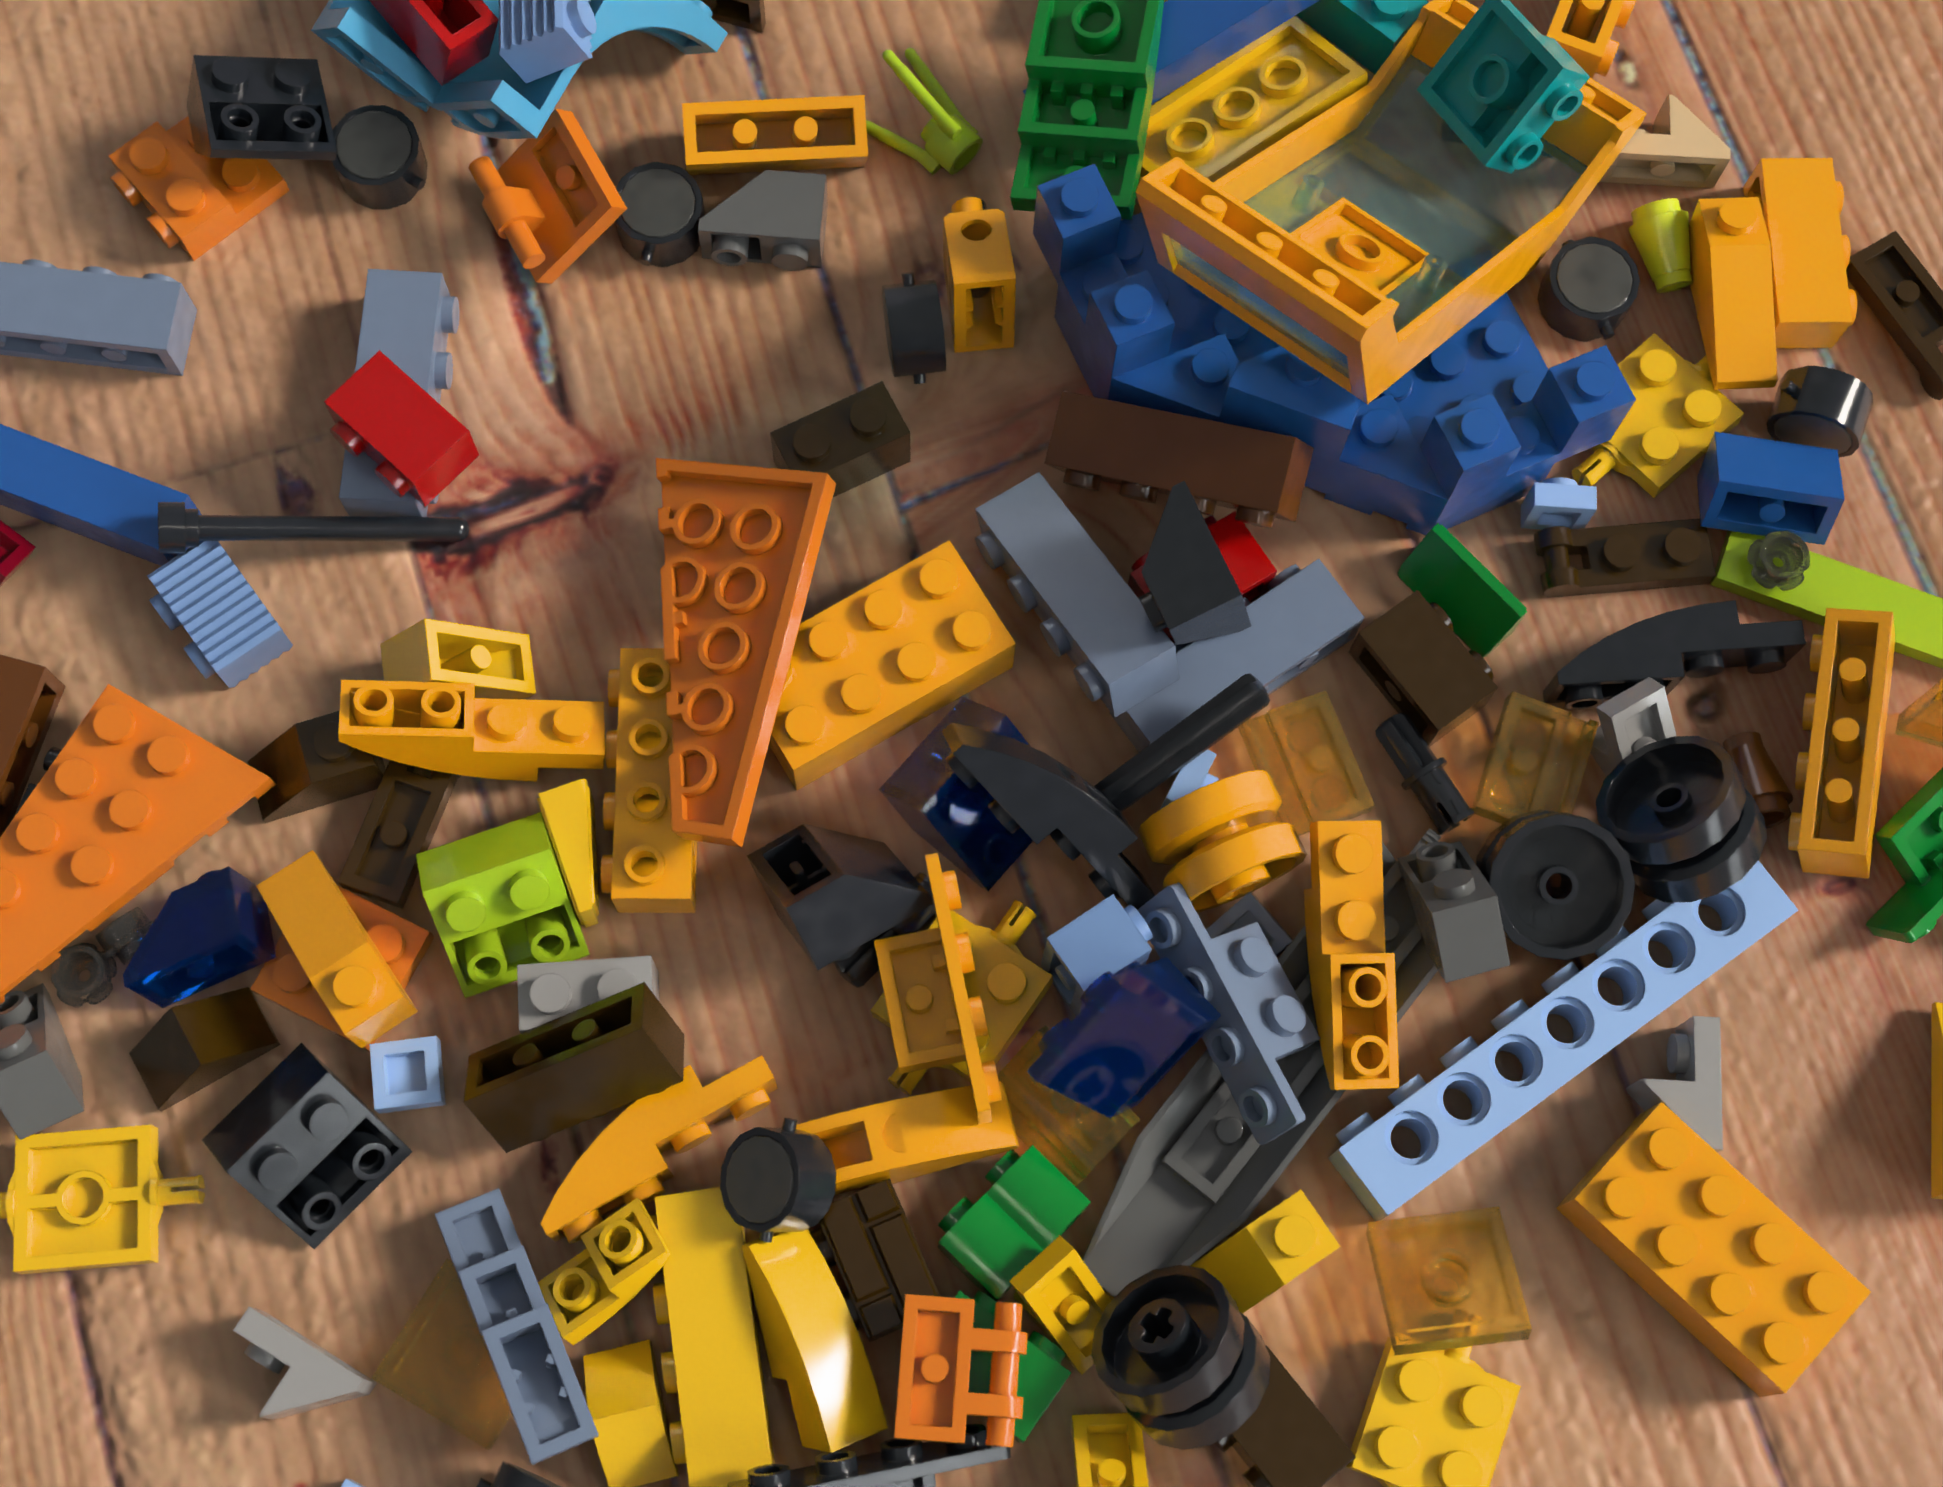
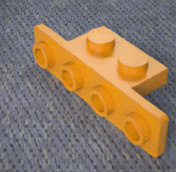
M937 852L925 855L938 928L874 940L900 1074L966 1061L978 1123L983 1124L992 1122L990 1103L1002 1100L994 1060L981 1063L976 1038L987 1036L988 1028L981 996L968 998L963 974L975 972L968 933L955 934L950 911L962 909L955 870L942 872Z

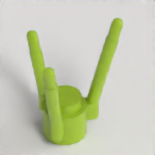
M907 48L904 55L925 87L893 51L885 50L882 54L884 61L933 118L925 125L920 135L926 142L925 149L869 120H866L867 133L917 160L932 175L941 167L952 175L959 172L976 156L983 144V139L978 135V131L962 116L925 62L922 61L913 48Z

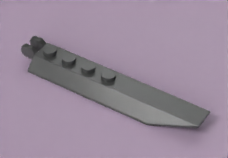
M1429 828L1409 855L1416 853L1420 847L1426 844L1438 842L1441 836ZM1382 842L1386 953H1395L1398 1023L1438 969L1427 952L1398 861L1395 860ZM1304 926L1279 957L1278 961L1317 1031L1308 964L1306 927ZM1319 1040L1306 1049L1277 1061L1305 1114V1120L1264 1145H1260L1256 1141L1248 1124L1243 1119L1239 1107L1216 1063L1210 1057L1208 1049L1204 1052L1137 1137L1082 1259L1105 1291L1115 1298L1127 1284L1154 1269L1179 1264L1190 1266L1246 1221L1346 1091L1330 1089Z

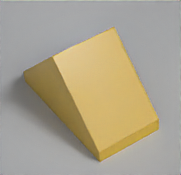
M651 1340L584 1355L587 1406L599 1434V1437L594 1438L608 1487H638L678 1477L679 1474L673 1459L670 1431Z

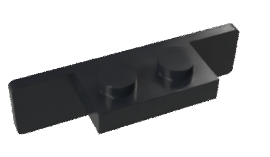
M966 1424L965 1444L932 1441L922 1443L919 1440L893 1438L880 1444V1452L857 1456L856 1452L849 1450H837L833 1453L825 1452L814 1458L815 1465L792 1470L785 1464L757 1466L747 1471L748 1479L730 1482L727 1484V1487H936L935 1474L1011 1458L1010 1447L985 1445L986 1426Z

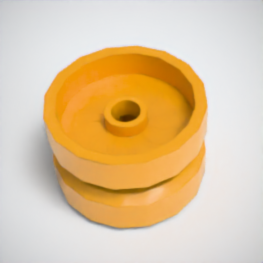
M1264 770L1240 773L1199 788L1152 814L1140 825L1138 831L1152 862L1166 865L1176 864L1164 878L1163 888L1175 883L1182 884L1197 913L1221 906L1245 896L1248 892H1253L1270 884L1297 867L1307 856L1294 825L1279 821L1269 822L1279 810L1282 800L1270 774Z

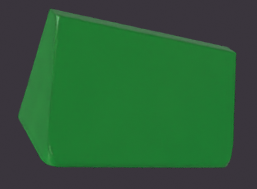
M1439 523L1427 533L1402 563L1397 573L1398 577L1413 592L1418 590L1428 603L1435 602L1449 616L1454 627L1453 632L1471 650L1476 651L1483 658L1488 656L1515 631L1527 613V608Z

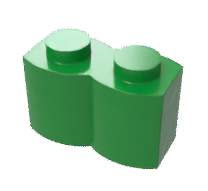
M1033 1145L1022 1156L1014 1149L1009 1150L985 1176L993 1186L975 1204L966 1196L962 1198L938 1224L946 1234L938 1242L937 1248L982 1292L997 1302L1012 1288L1009 1281L1055 1239L1061 1236L1091 1203Z

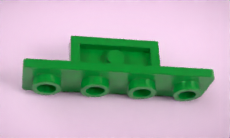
M1943 768L1874 835L1905 881V884L1867 921L1866 926L1874 936L1913 943L1927 935L1935 927L1937 919L1943 914Z

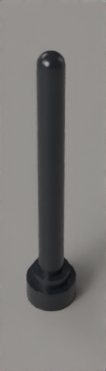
M158 502L159 553H186V547H199V541L460 542L467 538L470 531L467 521L461 517L198 515V509H185V502Z

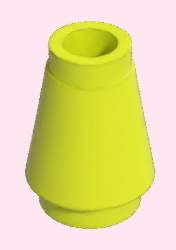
M1676 198L1657 200L1631 212L1633 225L1628 230L1652 281L1655 283L1657 293L1675 291L1692 284L1693 281L1690 273L1689 217L1687 211L1681 210L1679 200Z

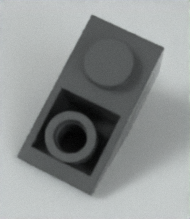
M776 170L763 171L699 219L698 234L702 258L713 259L715 262L725 266H740L746 262L773 264L777 268L787 271H799L806 267L822 268L828 210L826 174Z
M1460 841L1451 844L1447 842L1426 844L1420 847L1414 854L1397 858L1427 952L1445 983L1510 966L1497 895Z
M40 984L25 992L12 991L6 993L5 1001L0 1004V1110L20 1140L84 1111L82 1076L50 994L44 984Z

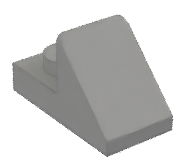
M1648 677L1597 706L1596 709L1601 726L1587 733L1583 738L1586 747L1607 777L1621 760L1643 746L1677 736L1665 687Z
M1693 1016L1677 1026L1676 1034H1671L1668 1040L1667 1066L1670 1073H1676V1080L1640 1079L1626 1087V1090L1644 1111L1662 1102L1716 1152H1720L1723 1150L1720 1017Z
M248 1307L233 1330L250 1341L244 1353L259 1364L277 1374L281 1372L285 1364L290 1367L259 1414L261 1418L280 1419L367 1396L377 1384L366 1375L265 1311Z

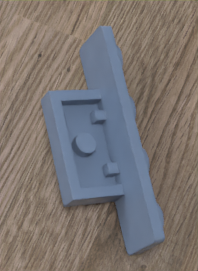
M1175 883L1167 886L1141 906L1138 912L1149 926L1152 933V938L1149 941L1159 955L1180 1000L1187 1008L1206 1044L1210 1057L1216 1063L1233 1095L1243 1119L1248 1124L1256 1141L1260 1145H1264L1305 1120V1114L1277 1061L1306 1049L1318 1041L1320 1037L1258 922L1211 939L1182 884Z

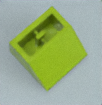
M541 812L416 854L422 894L465 998L517 981V965L574 961L590 955Z

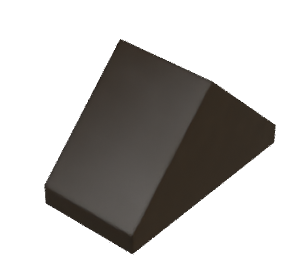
M249 987L171 1007L129 1054L157 1109L162 1112L276 1048L280 1043L253 992Z

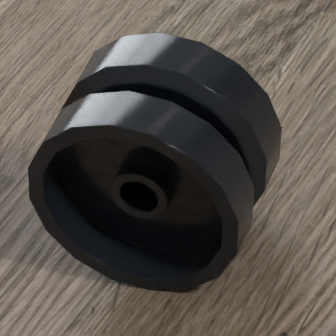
M1674 736L1643 746L1621 760L1604 779L1596 799L1597 820L1602 828L1612 833L1628 854L1636 885L1645 895L1663 902H1693L1724 891L1740 881L1760 859L1767 839L1764 817L1753 796L1745 788L1744 779L1733 758L1718 742L1700 736Z
M1541 809L1512 816L1490 833L1476 857L1477 867L1497 895L1505 938L1537 956L1568 960L1594 953L1618 934L1631 912L1635 880L1628 854L1611 832L1587 818ZM1555 873L1560 874L1561 885L1560 887H1551L1552 896H1550L1546 890V882L1551 875Z
M1179 1264L1154 1269L1130 1282L1106 1306L1094 1330L1091 1356L1099 1378L1112 1394L1125 1405L1127 1412L1140 1428L1159 1445L1187 1450L1214 1444L1237 1431L1257 1410L1269 1384L1271 1357L1262 1336L1250 1320L1239 1311L1235 1300L1223 1284L1203 1268Z

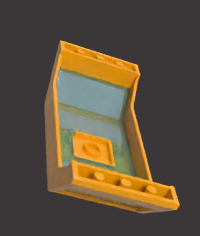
M1432 0L1424 5L1417 20L1366 86L1216 181L1211 182L1184 164L1185 161L1176 156L1142 177L1136 189V196L1157 261L1160 265L1367 405L1536 268L1640 127L1647 114L1589 78L1580 89L1583 94V101L1580 107L1567 119L1553 122L1540 138L1543 142V150L1531 165L1523 169H1515L1512 174L1484 166L1417 91L1420 84L1479 8L1466 0Z

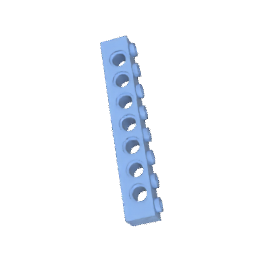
M1759 860L1740 881L1717 895L1693 902H1663L1656 899L1641 911L1648 920L1647 923L1632 934L1622 926L1613 939L1595 951L1599 958L1580 971L1573 961L1560 969L1541 984L1548 995L1531 1008L1527 1006L1522 998L1490 1021L1497 1030V1033L1478 1046L1474 1039L1469 1036L1443 1055L1439 1060L1446 1070L1436 1078L1426 1083L1421 1075L1417 1074L1388 1096V1099L1395 1108L1375 1122L1369 1113L1366 1112L1338 1132L1335 1136L1343 1146L1336 1150L1328 1159L1375 1222H1379L1796 913L1798 908ZM1699 905H1707L1716 910L1722 921L1721 931L1709 929L1702 923L1698 914ZM1649 941H1658L1670 950L1673 958L1672 968L1661 967L1652 960L1648 951ZM1599 977L1610 978L1620 986L1623 992L1622 1005H1612L1601 997L1597 986ZM1548 1014L1561 1015L1569 1021L1573 1029V1040L1571 1043L1559 1042L1550 1035L1546 1024ZM1498 1051L1510 1052L1520 1060L1523 1068L1521 1081L1507 1080L1498 1072L1495 1065V1056ZM1445 1089H1458L1468 1096L1472 1105L1470 1119L1460 1120L1447 1112L1443 1103ZM1404 1126L1417 1134L1421 1144L1420 1154L1417 1158L1409 1159L1402 1157L1394 1150L1390 1138L1393 1127Z

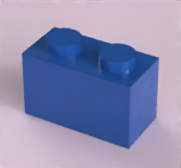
M1714 432L1697 475L1701 527L1825 545L1845 500L1838 450Z

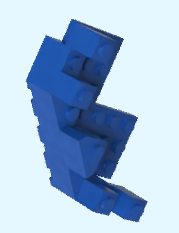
M1095 163L1037 186L1033 235L1058 284L1054 318L1093 397L1296 437L1314 448L1305 487L1325 493L1324 499L1371 515L1374 511L1407 523L1406 528L1427 535L1437 523L1449 529L1527 496L1534 482L1545 480L1556 462L1609 441L1636 401L1607 345L1548 369L1506 292L1367 405L1160 265L1157 261L1142 212L1134 215L1132 220H1121V214ZM1483 256L1446 271L1444 274L1461 283L1488 262L1489 259L1487 256ZM1200 257L1193 260L1347 363L1346 355Z

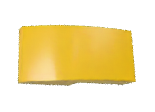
M638 1198L583 1234L581 1238L586 1249L538 1281L545 1303L550 1308L562 1338L573 1346L600 1327L634 1298L671 1256L643 1202Z

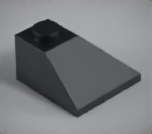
M1182 481L1174 485L1141 572L1150 592L1140 596L1139 600L1155 632L1168 627L1176 645L1241 632L1251 627L1242 594L1186 482Z

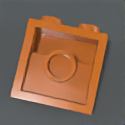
M189 116L167 131L156 121L108 156L117 170V173L112 175L110 180L119 193L133 208L142 202L152 213V215L146 218V221L160 240L169 249L178 243L193 261L290 191L285 179L267 159L209 158L196 153Z

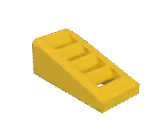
M579 779L539 793L537 801L575 912L581 925H585L587 928L598 924V915L600 913L595 807L587 780Z

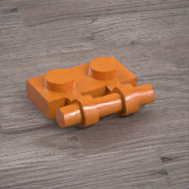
M905 1294L894 1439L965 1444L967 1415L987 1417L986 1446L1013 1448L1015 1419H1022L1024 1397L1017 1396L1019 1356L1027 1355L1028 1333L1021 1332L1023 1304L995 1302L994 1328L982 1329L973 1328L975 1299ZM971 1351L992 1353L989 1394L968 1392Z

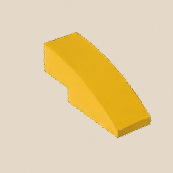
M806 1229L802 1232H775L772 1242L756 1239L741 1245L772 1377L787 1380L802 1447L833 1453L887 1429L888 1426L877 1385L862 1341L844 1297L809 1230Z

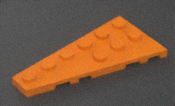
M655 458L656 478L661 482L662 508H658V528L664 535L665 565L660 568L664 660L670 665L671 692L666 693L667 716L672 719L673 753L669 756L672 831L686 840L742 848L836 483L828 473Z
M108 684L0 837V1004L5 1001L6 993L38 969L42 972L62 956L59 953L60 950L87 929L91 932L175 866L174 860L205 835L209 837L214 835L229 823L227 817L254 796L259 799L273 788L276 783L269 776Z

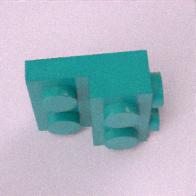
M1485 0L1417 88V91L1484 166L1512 174L1515 169L1528 167L1540 156L1543 150V142L1540 138L1554 121L1565 120L1577 111L1583 101V94L1580 89L1590 76L1555 39L1542 35L1510 0Z

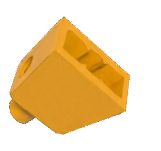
M962 198L952 205L951 213L943 217V265L954 353L1014 347L1016 275L1005 213L999 209L987 210L986 203L980 198ZM990 287L989 292L985 296L972 298V288Z

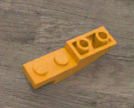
M341 679L338 738L339 742L366 753L428 770L497 780L537 782L538 768H604V702L475 698V683Z
M1381 820L1310 822L1312 888L1304 889L1305 927L1317 1031L1320 1037L1319 1041L1330 1089L1399 1088L1395 953H1386Z
M761 1055L704 1087L699 1082L691 1065H688L684 1068L682 1082L672 1085L660 1093L640 1098L631 1104L600 1133L577 1160L557 1190L540 1223L546 1235L555 1242L566 1237L569 1244L576 1243L582 1240L581 1236L604 1221L603 1215L625 1203L627 1205L636 1198L646 1205L655 1200L654 1197L661 1196L665 1192L662 1183L674 1176L662 1155L663 1152L673 1147L677 1154L684 1153L712 1136L709 1129L711 1125L731 1114L736 1121L744 1120L771 1103L767 1094L775 1091L778 1087L764 1057Z
M999 1082L1002 1100L990 1103L992 1122L978 1123L971 1086H965L882 1102L796 1125V1129L820 1137L831 1152L836 1170L835 1195L890 1179L892 1184L1020 1148L1002 1082Z

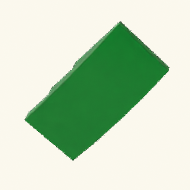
M1164 0L1038 1L1025 62L1028 83L1017 131L1021 147L1010 194L1013 210L1035 212L1038 185L1095 163L1121 214V219L1132 220L1152 104Z

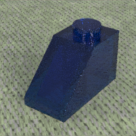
M228 866L221 870L207 872L200 876L197 881L171 892L124 971V986L159 1007L165 1008L276 958L268 906L256 884Z

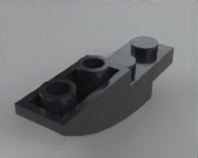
M1736 600L1700 604L1669 611L1636 622L1605 637L1580 653L1558 671L1544 689V704L1565 702V708L1570 710L1594 708L1601 705L1604 700L1615 697L1648 677L1663 685L1666 695H1668L1685 677L1684 670L1686 676L1690 678L1714 676L1723 672L1724 668L1747 666L1748 672L1752 674L1775 672L1785 668L1786 663L1806 645L1802 620L1740 624Z
M951 723L942 730L952 751L945 758L946 762L967 787L972 789L980 782L993 796V799L987 805L1010 833L1013 834L1021 827L1036 844L1040 843L1050 834L1055 843L1072 861L1082 854L1095 868L1088 876L1105 898L1114 894L1117 900L1122 898L1128 905H1132L1138 910L1155 896L1143 874L1122 852L1138 839L1137 835L1124 815L1098 789L1079 774L1042 751L1016 739L986 729Z

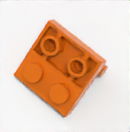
M555 109L538 137L527 138L498 170L488 156L475 159L468 167L484 196L482 207L500 238L508 239L523 268L529 269L534 280L538 283L552 284L627 210L625 203L572 111Z

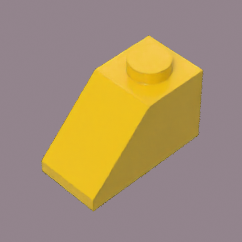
M424 618L380 644L384 681L475 683V698L524 699L536 694L528 634Z
M1300 1189L1191 1266L1203 1268L1218 1279L1235 1300L1239 1311L1243 1314L1341 1246Z

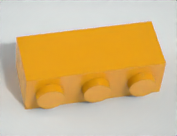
M865 95L682 103L686 171L690 175L763 172L765 170L791 171L865 167L868 159Z
M1761 158L1745 183L1743 191L1744 197H1759L1771 244L1776 348H1833L1847 328L1854 323L1857 314L1856 293L1853 289H1848L1846 273L1850 260V241L1847 235H1842L1839 216L1843 208L1844 190L1842 183L1835 181L1833 158Z

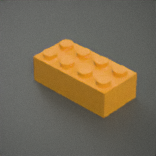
M950 540L800 623L769 741L770 748L796 791L1013 668L1016 643Z
M1662 1102L1640 1113L1556 1207L1560 1213L1759 1397L1786 1393L1871 1293L1870 1290Z

